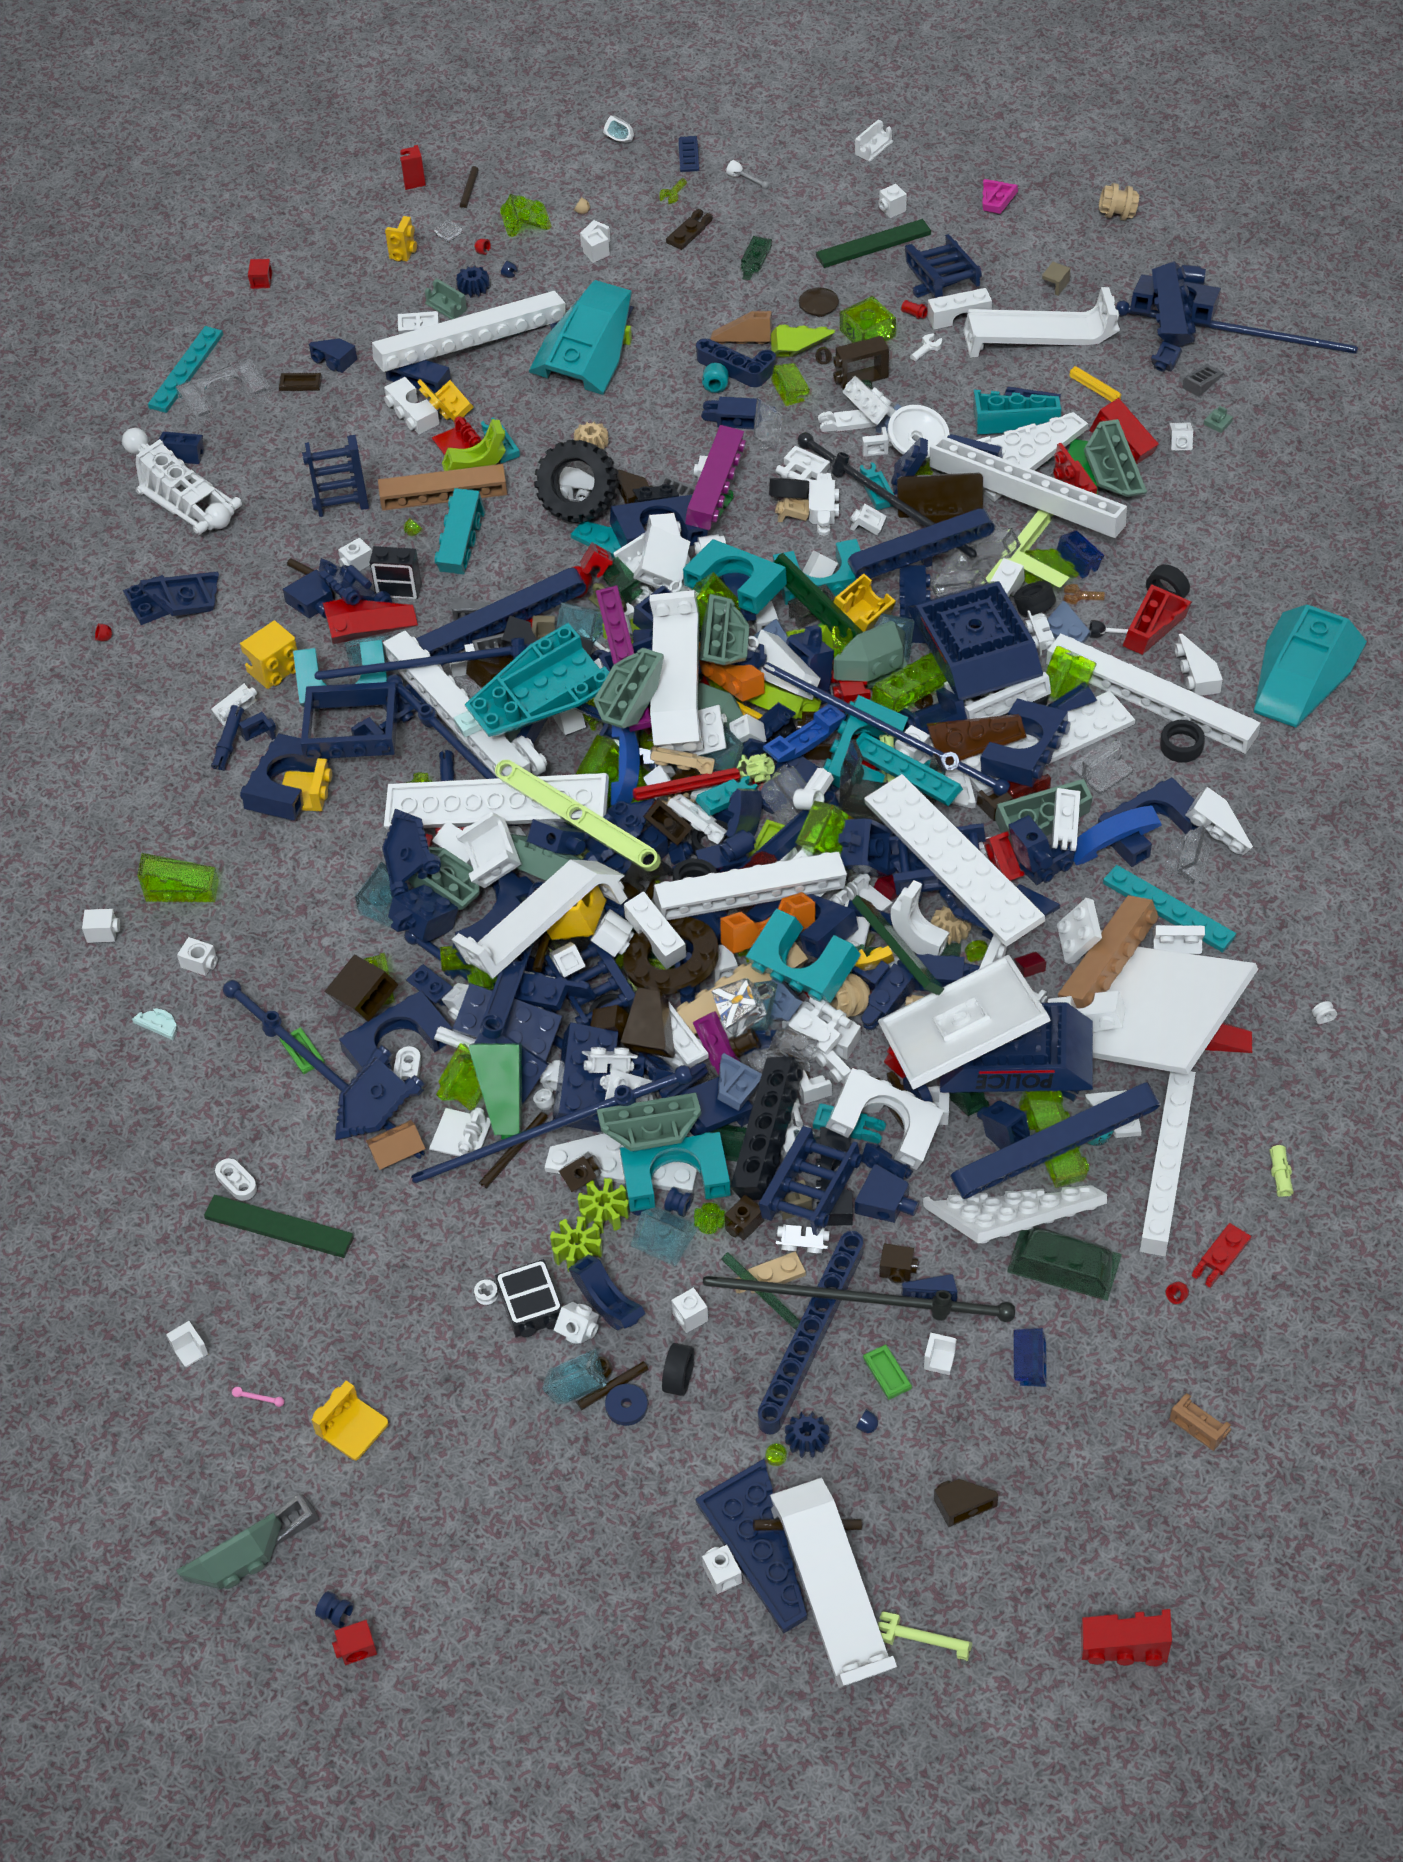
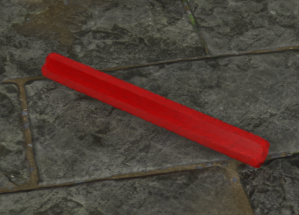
M731 768L712 772V774L706 773L637 787L633 789L634 800L641 801L719 785L732 779L738 781L740 780L739 769Z

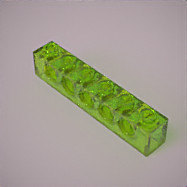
M931 652L923 655L917 661L906 665L903 669L892 673L882 681H878L872 688L871 701L899 712L942 687L947 680Z

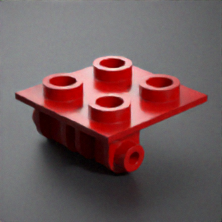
M458 416L455 418V428L431 437L444 456L448 448L467 449L482 441L464 417Z

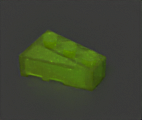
M141 853L137 876L146 902H215L219 882L215 867Z

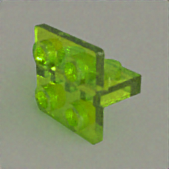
M1056 646L1046 670L1051 688V694L1049 695L1059 698L1082 682H1086L1088 685L1097 663L1062 646Z
M460 1043L438 1081L440 1088L436 1095L442 1101L458 1100L468 1110H473L482 1096V1091L469 1047L464 1043Z

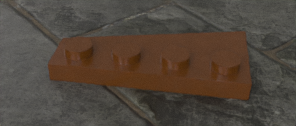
M1019 714L926 724L933 747L943 753H955L958 755L959 761L983 753L989 742L1006 745L1027 737ZM953 757L947 758V765L954 763ZM937 760L940 767H943L941 761Z

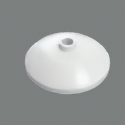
M907 405L899 408L891 416L887 428L888 437L892 445L903 455L920 437L927 439L928 455L925 460H930V446L941 435L945 437L950 435L945 420L936 411L922 405Z

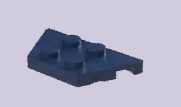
M217 571L140 580L139 588L171 616L213 611L219 573Z

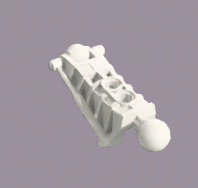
M130 428L123 434L122 445L125 450L131 454H137L136 468L139 486L136 487V492L139 495L145 494L172 514L180 516L193 525V530L198 535L207 529L211 531L212 529L225 528L230 523L234 511L242 506L240 498L235 497L231 499L214 488L210 482L196 474L192 469L187 468L181 459H177L171 450L169 451L160 439L149 446L148 436L140 428ZM200 500L209 504L205 512L196 505Z

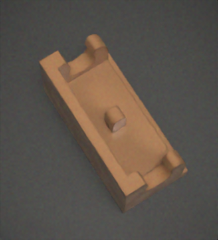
M412 1120L366 1140L379 1170L425 1149Z
M1186 1393L1172 1408L1170 1420L1214 1451L1231 1432V1424L1228 1422L1220 1423L1192 1403L1191 1396Z

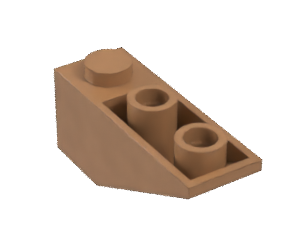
M751 311L712 331L710 339L719 344H725L726 342H736L737 344L756 342L757 344H765L771 342L772 311Z

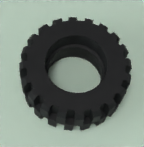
M572 439L564 443L559 442L555 444V448H549L545 452L547 454L545 458H540L538 462L541 464L540 468L536 469L534 474L537 476V481H534V487L539 492L536 494L538 500L543 502L542 506L550 511L551 515L570 522H589L595 517L599 518L602 516V512L609 510L612 506L610 502L612 499L615 500L617 496L615 489L619 488V481H616L618 471L613 466L614 461L612 458L608 457L607 452L602 448L586 441ZM581 461L591 467L594 473V487L589 496L584 500L570 501L560 491V474L569 463Z

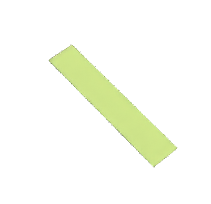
M1010 547L1001 556L1023 565L1025 570L1059 588L1070 578L1013 547Z

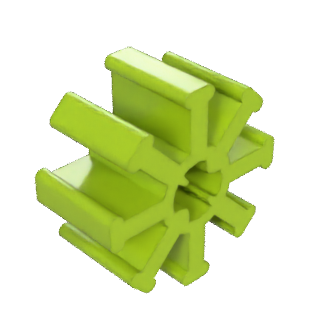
M604 1178L603 1191H599L593 1180L586 1184L588 1195H582V1193L578 1195L579 1211L581 1217L586 1219V1227L590 1222L594 1221L599 1227V1232L603 1234L604 1222L608 1220L613 1226V1230L617 1231L621 1228L620 1216L628 1219L630 1214L625 1187L620 1185L618 1189L613 1190L612 1179Z
M577 1217L576 1229L572 1230L568 1225L567 1219H563L559 1222L561 1234L555 1233V1231L551 1232L550 1240L554 1261L557 1265H560L561 1262L566 1260L567 1270L577 1263L578 1259H582L588 1254L591 1256L596 1255L599 1258L602 1257L603 1249L599 1227L594 1223L592 1227L587 1229L585 1217Z

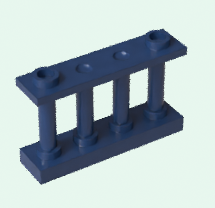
M949 234L945 235L946 245L920 252L913 244L905 246L906 263L935 298L943 296L942 288L947 284L970 279L977 287L980 286V278L982 277L980 266L974 263L958 245V242ZM948 253V255L927 260V258ZM950 262H955L954 264H950V265H946V266H943V267L935 268V266H939V265L946 264V263H950ZM959 270H962V271H963V272L956 273V274H952V275L945 276V277H942V276H941V275L948 274V273H952V272H956V271H959Z
M356 434L347 436L349 445H345L344 448L311 453L309 442L305 443L306 452H302L304 465L309 464L315 498H311L314 511L318 510L319 517H323L322 507L355 502V504L360 503L361 510L369 509ZM343 456L351 458L348 463L320 468H314L313 461ZM343 472L354 473V476H350L351 478L319 484H317L316 477ZM347 487L357 488V491H353V494L320 499L319 492Z
M984 824L956 827L980 851L979 842H986ZM897 836L889 837L892 854H899L901 873L893 874L897 896L901 894L905 887L908 888L913 880L922 884L921 892L948 888L925 864L922 870L910 871L908 853L912 851Z
M593 935L589 936L590 944L587 946V949L579 952L583 961L590 957H593V959L597 957L599 959L598 965L576 975L568 981L577 982L581 980L586 982L601 973L603 975L608 974L607 982L592 989L596 994L595 998L611 990H618L620 994L617 999L599 1008L618 1005L624 1008L628 1007L631 1010L635 998L634 991L611 954L591 941ZM545 956L548 965L545 967L547 975L562 977L550 956ZM566 995L568 1002L577 1015L575 1017L576 1023L591 1026L593 1011L585 1015L580 1007L591 1000Z
M802 1126L759 1202L762 1218L772 1221L776 1212L780 1211L810 1220L812 1233L818 1236L822 1227L825 1228L828 1224L829 1214L855 1168L857 1169L860 1166L862 1155L859 1151L858 1142L853 1141L847 1152L816 1143L812 1128ZM814 1152L842 1162L837 1171H832L805 1161L808 1155ZM805 1172L830 1180L831 1182L826 1191L795 1182L794 1180L798 1173ZM792 1191L820 1200L815 1211L783 1200L786 1194Z

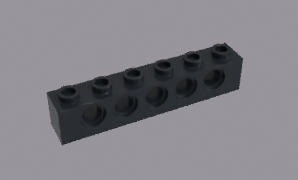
M793 1056L766 1058L730 1186L740 1199L746 1195L752 1200H761L775 1176L776 1168L779 1166V1157L782 1146L785 1144V1135L788 1124L791 1122L794 1102L797 1100L799 1083L803 1078V1069Z

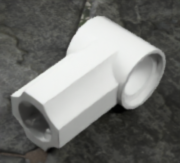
M817 768L805 788L795 791L793 797L795 808L799 810H821L824 805V794L834 780L832 774L824 768Z

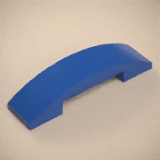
M828 704L814 713L812 721L786 738L778 736L764 745L763 750L777 762L795 759L812 750L829 737L839 727L841 721L846 719V715L838 708Z
M612 725V738L619 740V781L611 782L612 806L619 801L631 803L633 789L637 787L640 766L639 746L635 731L630 732L629 727L620 728Z
M1144 806L1122 812L1085 831L1077 837L1076 851H1074L1075 864H1084L1098 857L1097 851L1138 831L1140 835H1143L1162 826L1153 806Z

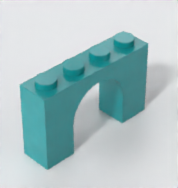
M712 539L683 568L684 585L694 590H699L702 593L718 577L724 574L741 573L749 576L750 578L737 590L738 603L740 608L758 614L787 584L786 567L715 539Z
M857 539L836 542V559L840 567L836 573L823 578L811 577L805 574L827 597L837 596L856 580L848 565V558L855 552L861 551ZM794 551L784 552L800 569ZM779 554L773 555V562L776 560ZM785 586L780 590L785 605L801 603Z
M382 640L360 642L362 665L386 662ZM315 648L293 651L299 703L301 706L305 704L306 686L326 685L322 680H317L314 677V674L320 671L318 654ZM387 671L362 674L355 684L386 682L388 678Z
M860 695L857 696L854 702H849L850 705L901 731L904 730L908 717ZM848 714L846 721L842 720L837 730L840 733L839 739H834L829 750L833 754L831 759H826L823 768L832 774L834 778L831 783L832 785L864 799L881 788L885 774L873 770L855 759L850 748L851 738L862 734V732L878 738L880 735H889Z
M776 908L746 955V958L752 963L751 968L760 974L764 972L770 974L769 976L778 983L783 981L789 983V986L797 992L801 993L802 990L808 992V995L818 1002L824 1000L831 1003L861 956L860 952L852 943L833 935L821 956L812 965L799 969L788 967L787 956L789 950L804 927L796 917Z
M708 1132L702 1135L685 1137L682 1143L637 1151H630L625 1147L620 1148L630 1212L655 1208L652 1177L661 1166L672 1162L687 1163L699 1172L706 1200L731 1196L730 1180L720 1132Z

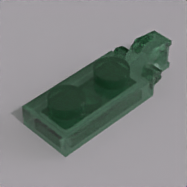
M752 237L741 259L742 279L750 281L753 273L759 272L772 247V239Z

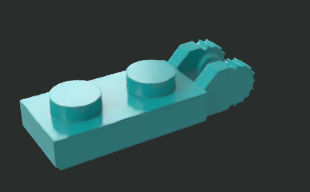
M819 1104L813 1121V1129L820 1130V1127L826 1126L834 1106ZM860 1113L854 1130L851 1133V1138L879 1144L882 1139L881 1135L878 1132L865 1129V1126L877 1131H884L886 1123L880 1119L869 1117L868 1114Z

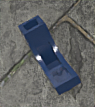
M588 1254L568 1268L587 1301L615 1330L618 1331L622 1327L626 1329L635 1325L639 1318L646 1314L640 1304L628 1299L618 1290L599 1259Z

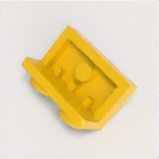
M403 216L398 228L386 227L385 234L389 259L408 261L411 254L416 252L417 242L414 241L415 228L412 225L411 217Z

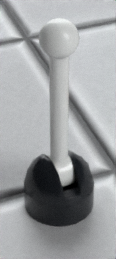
M1091 620L1089 630L1091 631L1090 638L1102 637L1105 632L1123 634L1128 632V629L1106 628L1104 623L1098 620Z

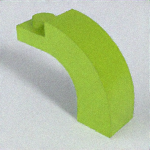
M491 420L485 437L477 445L467 449L448 448L442 461L444 471L497 464L506 451L503 445L505 430L502 428L500 420Z
M764 680L765 693L747 700L767 710H770L779 702L796 712L792 717L795 719H802V712H817L821 704L820 699L813 697L811 700L766 680Z

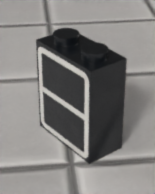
M373 546L369 563L375 594L380 591H386L394 598L418 599L422 581L416 549Z
M544 1259L495 1275L497 1288L515 1338L519 1336L530 1337L538 1330L555 1328L562 1305Z

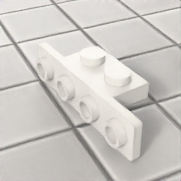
M856 376L846 384L843 393L876 425L880 423L886 414L891 417L896 411L891 406L892 401L885 397L876 387L870 389Z

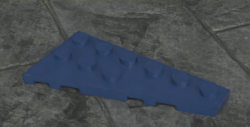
M762 1459L697 1497L695 1502L723 1545L728 1546L739 1569L784 1634L806 1621L807 1613L784 1531L753 1530L754 1519H774L771 1511L774 1505L770 1497L773 1494V1489L769 1480L765 1459Z

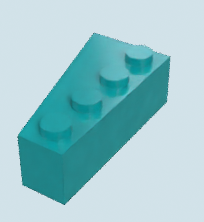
M974 389L973 410L977 434L1004 433L1034 423L1037 426L1050 422L1049 419L1061 417V405L1058 396L1032 394L1029 398L1020 395V393H1012L1011 396L1000 395L999 391H991V394H982L981 390Z
M454 488L453 496H450L448 501L449 513L444 517V533H441L439 537L440 549L436 551L434 560L440 572L465 574L471 557V549L469 547H474L475 530H480V517H484L485 508L479 491Z

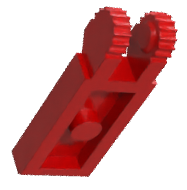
M1229 1223L1201 1258V1261L1192 1272V1277L1198 1279L1208 1266L1213 1272L1207 1277L1205 1285L1211 1288L1217 1279L1225 1274L1250 1242L1251 1235Z

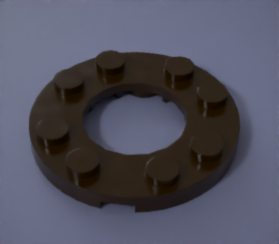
M692 917L667 920L681 938L690 941L694 948L691 958L677 968L664 970L652 966L648 961V955L652 946L643 932L640 934L636 933L631 938L630 944L623 954V964L629 980L636 987L643 989L655 987L660 989L662 994L678 993L677 989L689 985L691 987L698 985L711 974L719 959L718 941L711 927L703 921Z

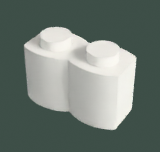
M609 909L598 924L591 941L613 957L617 953L622 955L634 935L631 931L633 926Z

